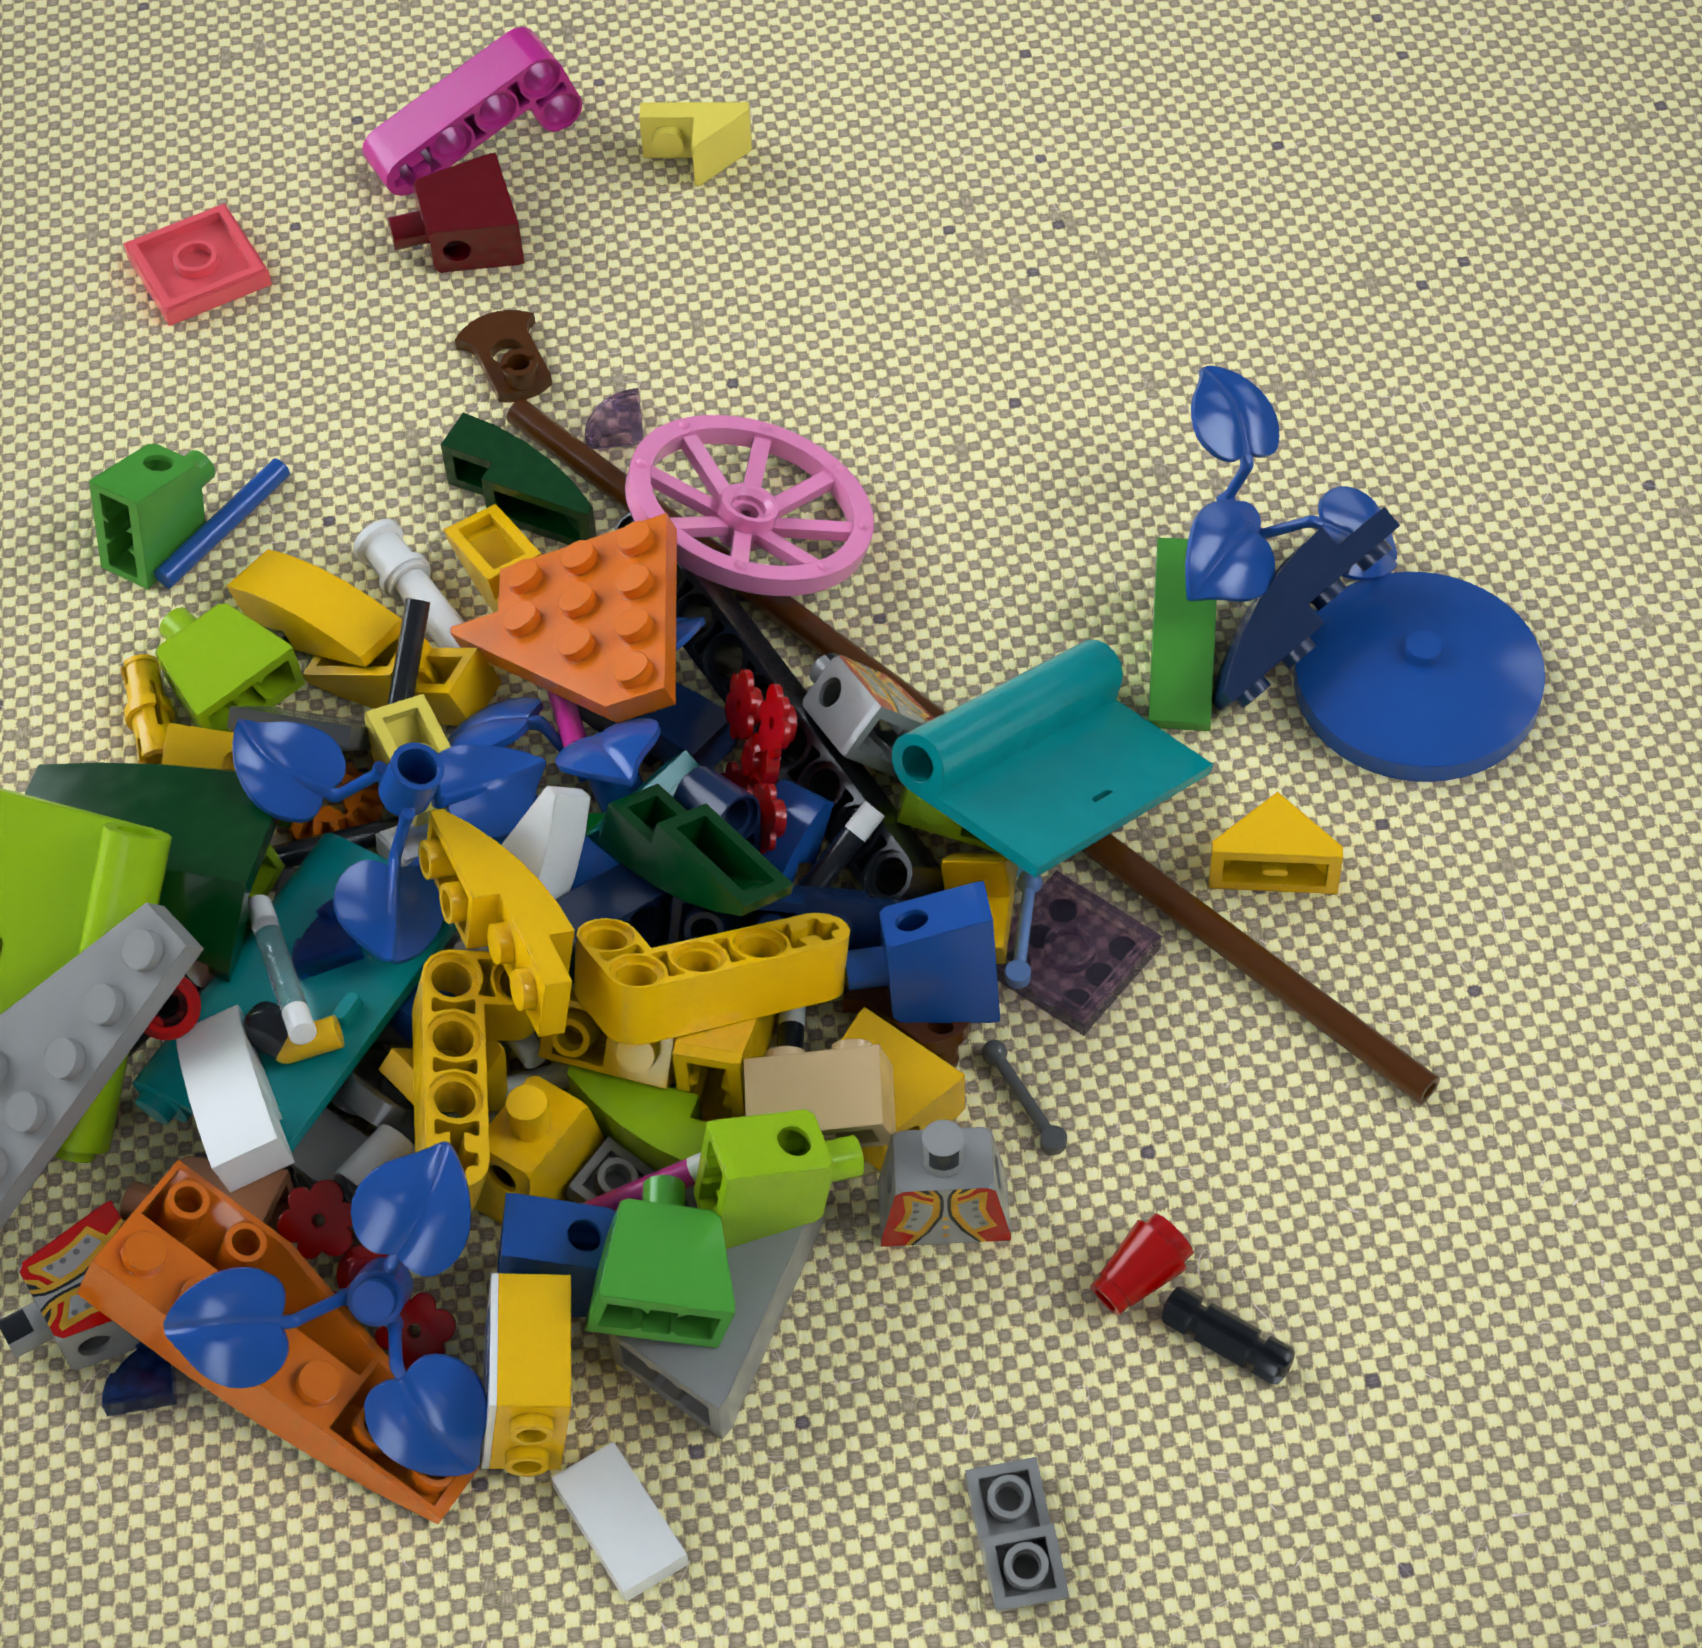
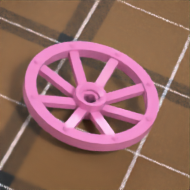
M700 415L666 423L653 430L639 443L634 451L626 476V500L634 521H644L665 513L658 503L653 489L704 515L701 517L670 518L677 529V564L709 581L748 593L771 596H798L816 593L836 586L850 577L861 565L874 531V516L869 498L861 484L847 467L812 441L782 427L751 418L729 415ZM704 444H728L751 448L743 483L729 485ZM682 449L712 497L655 466L669 454ZM768 454L782 458L812 476L776 496L761 488ZM830 492L840 505L846 521L781 517ZM718 536L720 541L730 548V556L702 544L693 537ZM784 538L844 541L845 544L835 553L819 560ZM762 548L789 566L749 562L750 551Z

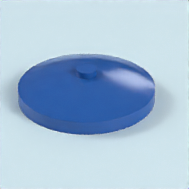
M1394 572L1387 573L1385 576L1374 580H1360L1350 584L1321 610H1315L1324 624L1310 635L1317 646L1294 666L1296 699L1303 716L1315 734L1329 748L1349 762L1373 773L1399 780L1415 782L1448 781L1467 777L1496 765L1514 752L1532 730L1538 717L1545 686V668L1542 653L1536 638L1523 619L1509 605L1485 589L1455 577L1436 573Z

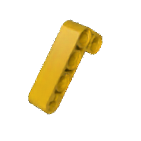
M807 913L651 948L630 924L618 919H593L583 923L577 930L573 992L577 1000L610 1039L627 1045L650 1044L838 998L844 991L850 928L839 917L825 913Z
M452 949L439 951L431 955L424 963L412 1008L415 1152L443 1141H447L453 1146L467 1178L472 1212L477 1205L490 1162L486 1040H523L532 1035L535 1029L526 1011H518L513 999L507 996V994H511L510 978L503 964L496 965L489 951ZM438 991L451 992L457 997L445 996ZM439 1050H451L460 1056H447L441 1053ZM448 1109L455 1111L462 1118L447 1117L439 1110Z

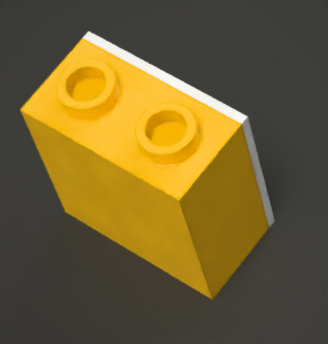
M491 1273L483 1352V1387L487 1397L486 1428L482 1442V1469H506L510 1474L524 1477L537 1476L545 1473L547 1470H561L571 1411V1275Z

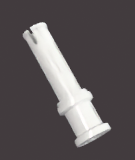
M381 519L364 528L353 544V553L360 563L370 565L380 577L379 586L385 595L396 600H402L404 604L406 598L430 602L426 632L439 648H460L450 634L452 626L464 623L465 621L430 579V565L426 558L418 552H412L404 542V533L396 521Z

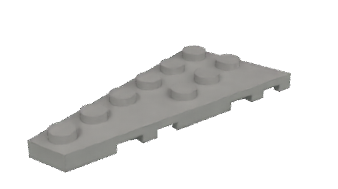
M146 902L0 1015V1230L204 950L165 906Z

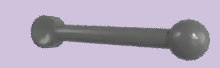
M995 1039L986 1042L981 1051L983 1060L988 1065L996 1066L1041 1133V1149L1049 1155L1061 1154L1067 1145L1065 1130L1050 1124L1006 1059L1008 1051L1005 1044Z

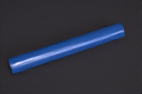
M277 458L272 459L154 570L157 580L163 586L172 588L290 476L288 467Z

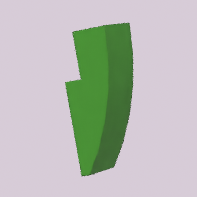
M1157 537L1148 721L1160 729L1210 731L1217 600H1187L1185 560L1188 539Z

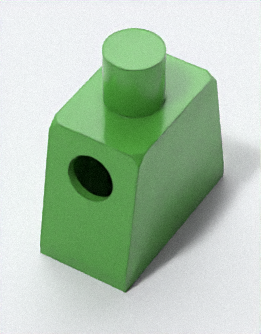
M147 444L89 481L101 568L146 589L151 588L157 582L154 570L206 522L202 488L215 477V468L205 454L197 450H191L183 456L159 444Z
M671 1175L652 1176L643 1183L642 1200L625 1199L620 1201L605 1238L585 1319L584 1331L718 1348L735 1315V1299L721 1217L713 1210L685 1206V1184L681 1179Z

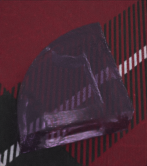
M639 388L618 392L602 401L593 410L585 427L586 445L592 449L639 445L644 439Z

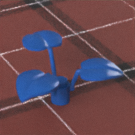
M1205 366L1199 370V381L1191 402V420L1195 435L1202 447L1212 456L1230 463L1240 459V467L1227 489L1216 497L1217 501L1203 507L1193 520L1185 560L1187 600L1251 601L1266 593L1275 577V558L1271 546L1266 539L1305 528L1319 530L1323 527L1336 544L1339 545L1381 509L1371 497L1359 489L1339 486L1327 491L1320 498L1318 503L1319 517L1309 515L1261 528V519L1256 508L1246 501L1236 500L1235 496L1253 469V457H1269L1278 448L1280 434L1276 413L1264 393L1242 375L1217 366ZM1392 533L1385 538L1392 547L1387 554L1365 572L1355 564L1342 576L1364 581L1374 580L1385 576L1387 573H1391L1397 566V550Z
M676 617V651L684 646L701 627H705L706 621L704 617ZM518 697L502 700L480 709L464 720L447 738L451 747L473 744L506 747L521 738L528 730L539 731L559 752L555 758L558 770L577 776L579 782L588 781L601 813H606L608 803L630 795L643 783L638 770L647 753L657 742L661 729L658 722L654 719H629L606 728L603 732L596 733L594 736L574 741L564 748L558 732L546 718L538 715L544 707L541 700L532 697Z
M238 719L232 740L233 763L242 788L259 809L279 820L295 823L308 822L318 814L323 799L332 803H339L375 782L379 783L378 792L382 803L389 812L399 816L389 852L388 865L375 860H363L348 867L339 877L336 884L333 904L337 919L345 932L379 960L392 964H402L421 955L433 942L444 921L439 891L434 879L426 880L420 866L401 867V857L414 817L424 812L431 802L432 806L436 809L447 807L448 812L472 824L494 840L507 838L532 806L538 784L546 767V760L544 758L506 747L474 744L459 745L437 753L425 744L413 742L398 747L394 751L388 765L382 761H377L374 763L371 771L337 788L345 775V758L337 742L322 730L303 723L289 721L255 722Z
M439 1142L421 1151L387 1161L373 1169L357 1187L352 1199L350 1212L355 1234L365 1248L374 1253L386 1254L388 1256L379 1257L368 1262L352 1281L349 1288L340 1289L335 1295L294 1314L283 1315L286 1294L283 1284L276 1276L261 1269L234 1267L221 1270L200 1280L185 1291L169 1310L163 1323L165 1336L204 1377L225 1387L241 1389L265 1383L281 1369L289 1354V1341L284 1329L299 1327L334 1309L348 1306L352 1315L361 1323L375 1327L385 1325L388 1330L389 1366L395 1378L374 1386L367 1394L364 1402L365 1421L376 1445L383 1453L402 1466L432 1476L466 1475L478 1468L486 1428L487 1397L480 1378L464 1361L437 1353L418 1358L407 1370L403 1363L402 1353L404 1321L399 1314L413 1292V1279L410 1271L420 1276L430 1277L436 1276L448 1269L461 1255L470 1233L471 1201L468 1182L459 1157L449 1142Z

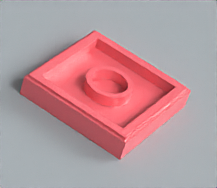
M225 203L123 243L128 260L169 326L272 285L268 269Z

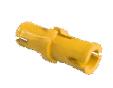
M138 654L127 658L123 662L124 666L120 668L128 703L124 708V717L127 727L134 732L138 764H161L168 723H173L175 718L172 701L165 696L158 659L149 654Z

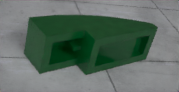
M464 412L461 414L441 443L448 484L484 496L486 508L497 504L518 528L567 545L597 536L593 506L577 485L556 464L527 442L500 427Z
M659 784L608 803L598 843L634 873L655 887L685 902L715 912L743 916L792 893L794 884L707 803L687 811Z

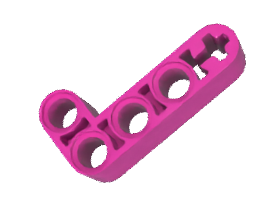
M526 27L514 28L376 127L367 135L363 143L362 152L366 161L391 193L399 196L414 193L413 184L418 178L451 167L527 110L532 113L545 130L556 132L571 126L577 120L582 110V100L561 64L536 33Z

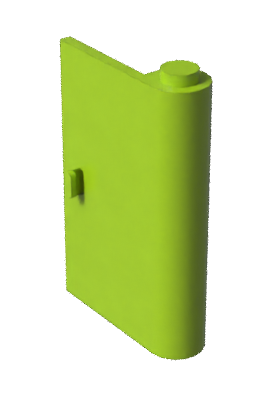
M0 788V1015L146 902L159 905L172 839L169 834L150 827ZM129 1053L55 1154L57 1158L75 1163H91L95 1159V1154H103L110 1151Z

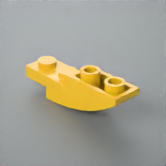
M444 809L430 811L427 839L420 840L418 856L424 878L426 880L434 879L438 888L441 911L445 921L448 924H455L467 949L488 946L493 962L496 965L503 964L510 978V990L514 1005L518 1011H526L538 1037L564 1033L572 986L569 968L575 930L562 908L543 883L518 858L496 840Z

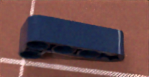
M701 766L685 775L678 784L674 793V799L687 811L707 803L760 852L761 808L759 800L710 767ZM622 863L555 899L575 930L569 976L573 984L576 934L578 928L587 921L610 918L626 922L637 930L651 948L668 939L672 895L655 887Z

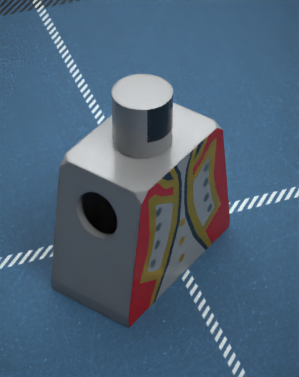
M835 653L821 656L810 669L809 676L814 684L803 698L804 709L844 757L898 778L891 759L892 748L897 738L933 720L934 717L886 674ZM880 719L886 721L892 730L888 732L881 731L877 726V722Z
M937 1120L930 1123L924 1130H904L891 1135L878 1178L881 1247L1011 1241L1007 1174L991 1129L985 1127L961 1128L953 1121Z
M112 1200L96 1208L22 1262L18 1271L34 1302L0 1319V1330L16 1359L55 1339L70 1369L80 1370L146 1346L76 1294L91 1261L124 1223Z

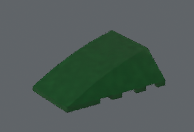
M104 762L38 765L25 792L26 795L163 831L172 837L159 905L165 906L204 948L196 960L208 965L209 974L229 983L250 931L249 894L276 826L290 829L292 822L276 819L259 809L245 793L235 769Z

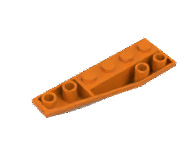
M178 1159L94 1257L76 1294L189 1378L251 1420L371 1491L439 1524L481 1465L479 1464L475 1471L466 1475L432 1476L402 1466L383 1453L376 1445L365 1421L364 1402L367 1394L374 1386L395 1377L390 1370L387 1354L346 1306L334 1309L299 1327L284 1329L289 1341V1354L286 1362L265 1383L249 1388H229L216 1384L204 1377L165 1336L163 1323L177 1299L200 1280L229 1268L251 1267L261 1269L276 1276L283 1284L286 1294L283 1315L294 1314L335 1295L291 1242Z

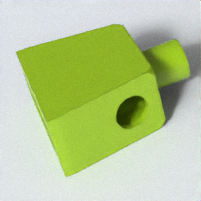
M228 603L217 604L199 618H196L186 608H176L170 611L161 621L159 631L166 641L158 646L155 654L167 683L195 727L231 732V729H227L230 706H276L306 684L293 647Z
M807 1109L707 1121L694 1188V1197L698 1208L713 1210L721 1217L726 1249L815 1222L824 1214L831 1183L860 1177L864 1174L862 1149L854 1135L825 1141L815 1114Z

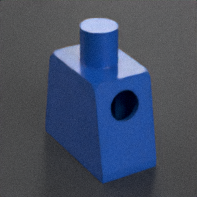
M984 881L973 882L884 907L879 912L882 946L848 950L846 977L849 991L887 986L892 1017L900 1023L1001 1022L994 925Z
M506 1193L497 1273L571 1275V1317H586L605 1238L616 1212L607 1207L518 1193Z

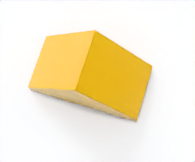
M1277 791L1212 841L1208 888L1338 894L1343 863V846Z

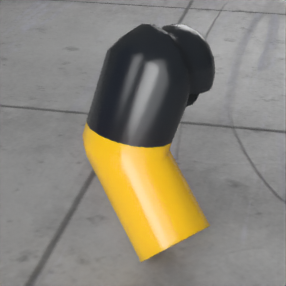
M265 1001L254 1005L245 1016L243 1023L250 1043L282 1064H292L342 1049L345 1046L343 1032L335 1015L315 1020L314 1024L317 1034L311 1042L303 1045L291 1042L282 1018L281 1007L276 1003Z

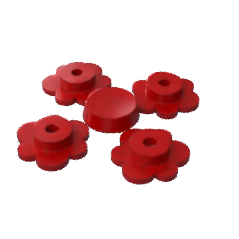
M742 669L739 674L732 675L730 681L731 692L728 693L725 702V716L728 723H730L731 738L747 740L741 756L742 769L739 770L736 762H728L725 772H722L721 775L759 800L761 808L760 853L765 854L766 851H773L775 849L776 838H781L786 829V805L782 799H777L775 783L780 770L781 751L788 747L796 734L797 715L788 697H784L780 684H771L767 690L766 700H763L761 690L758 687H754L752 671ZM761 721L759 733L756 732L752 735L754 725H758Z
M325 1179L315 1183L311 1190L306 1187H298L290 1192L288 1196L290 1209H287L280 1215L277 1228L281 1236L291 1243H297V1250L306 1259L316 1258L322 1252L329 1256L344 1254L339 1261L336 1278L339 1289L349 1288L352 1281L368 1262L379 1257H387L388 1255L374 1253L362 1244L350 1249L353 1241L352 1232L349 1228L353 1225L350 1213L352 1203L344 1202V1191L339 1183L334 1180ZM318 1214H322L325 1218L323 1226L319 1225L316 1221ZM420 1292L412 1300L409 1299L399 1314L404 1321L402 1353L403 1363L407 1370L413 1362L424 1355L446 1354L443 1343L450 1340L456 1331L454 1316L445 1309H436V1300L433 1295L427 1292ZM413 1324L420 1327L421 1333L419 1336L412 1333L411 1326ZM385 1325L380 1326L375 1333L376 1343L383 1349H389L388 1330Z

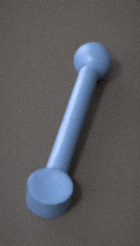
M1026 871L1020 873L1017 880L1022 896L1013 961H1010L1005 967V981L1007 985L1015 989L1026 987L1031 980V967L1026 963L1034 897L1040 891L1043 884L1041 875L1034 878Z

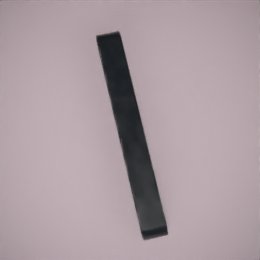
M631 513L620 519L614 530L635 522ZM677 564L676 617H704L706 621L705 627H701L682 647L723 702H726V697L731 692L730 681L732 675L739 674L742 669H748L753 673L754 687H758L761 690L763 700H766L767 690L771 684H780L784 697H788L790 704L794 706L797 715L796 734L788 747L781 751L778 776L781 780H788L834 802L824 834L828 843L831 844L864 801H867L885 816L873 831L871 840L869 841L868 838L846 865L863 890H866L867 895L873 898L907 901L944 891L941 866L909 825L897 822L898 810L863 764L844 757L804 709L803 698L807 691L726 586L702 578ZM761 721L758 725H754L752 735L756 732L759 733ZM906 874H907L906 883H905L904 887L902 888V883H903L904 877H905Z

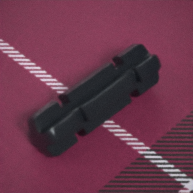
M1176 1287L1162 1309L1161 1319L1164 1324L1184 1335L1189 1330L1196 1333L1194 1341L1242 1368L1249 1363L1254 1366L1252 1373L1270 1384H1279L1286 1377L1293 1364L1295 1351L1291 1346L1273 1336H1270L1266 1341L1260 1337L1261 1329L1214 1303H1211L1209 1307L1202 1305L1201 1303L1204 1298L1186 1287Z

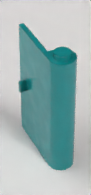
M1085 640L897 738L892 748L891 757L896 775L900 782L911 792L1034 878L1208 776L1214 764L1116 700L1123 678L1121 662L1115 651L1099 640Z
M333 833L323 834L273 899L272 904L279 921L278 929L271 935L258 936L251 928L230 982L228 983L214 976L200 994L201 1012L197 1023L237 1004L245 1017L254 1005L265 1001L276 1003L281 1007L280 1011L291 1002L302 1001L308 1005L313 1021L332 1015L337 1017L345 1042V1046L342 1049L292 1064H282L256 1048L283 1119L279 1121L291 1153L417 985L424 963L431 955L442 951L457 931L454 923L448 924L444 919L437 936L430 946L418 957L402 964L385 963L358 944L345 932L337 919L333 904L334 889L339 877L354 863L363 860H375L388 865V860ZM176 1039L165 1040L132 1082L134 1088L140 1094L135 1103L147 1115L164 1125H168L173 1118L186 1123L192 1116L193 1111L182 1075Z

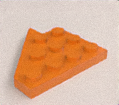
M664 513L644 521L632 522L623 528L588 540L576 541L567 547L531 559L520 560L511 566L500 569L498 611L452 626L450 634L460 648H478L489 663L615 723L675 705L677 529L668 514Z

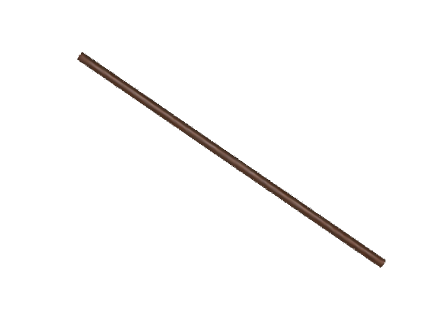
M519 399L512 404L507 413L508 423L628 513H631L625 494L627 474L526 399ZM656 497L658 503L670 518L683 517ZM693 537L702 544L730 556V551L712 537ZM730 588L819 656L835 653L884 673L898 683L934 718L946 713L945 710L791 596L761 595ZM1111 833L1081 850V852L1419 1105L1426 1102L1434 1093L1440 1082V1078Z

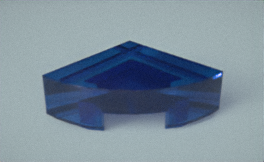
M333 898L315 911L318 917L306 929L302 938H298L295 941L292 951V966L300 980L364 959L362 946L352 939L339 923L334 911Z
M140 1341L135 1345L136 1350L120 1364L115 1373H110L105 1382L102 1394V1407L107 1417L178 1404L175 1366Z

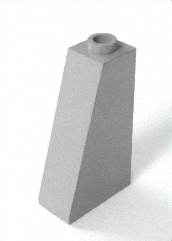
M824 1214L815 1222L726 1249L735 1299V1315L718 1348L608 1334L614 1363L723 1440L733 1427L825 1221Z

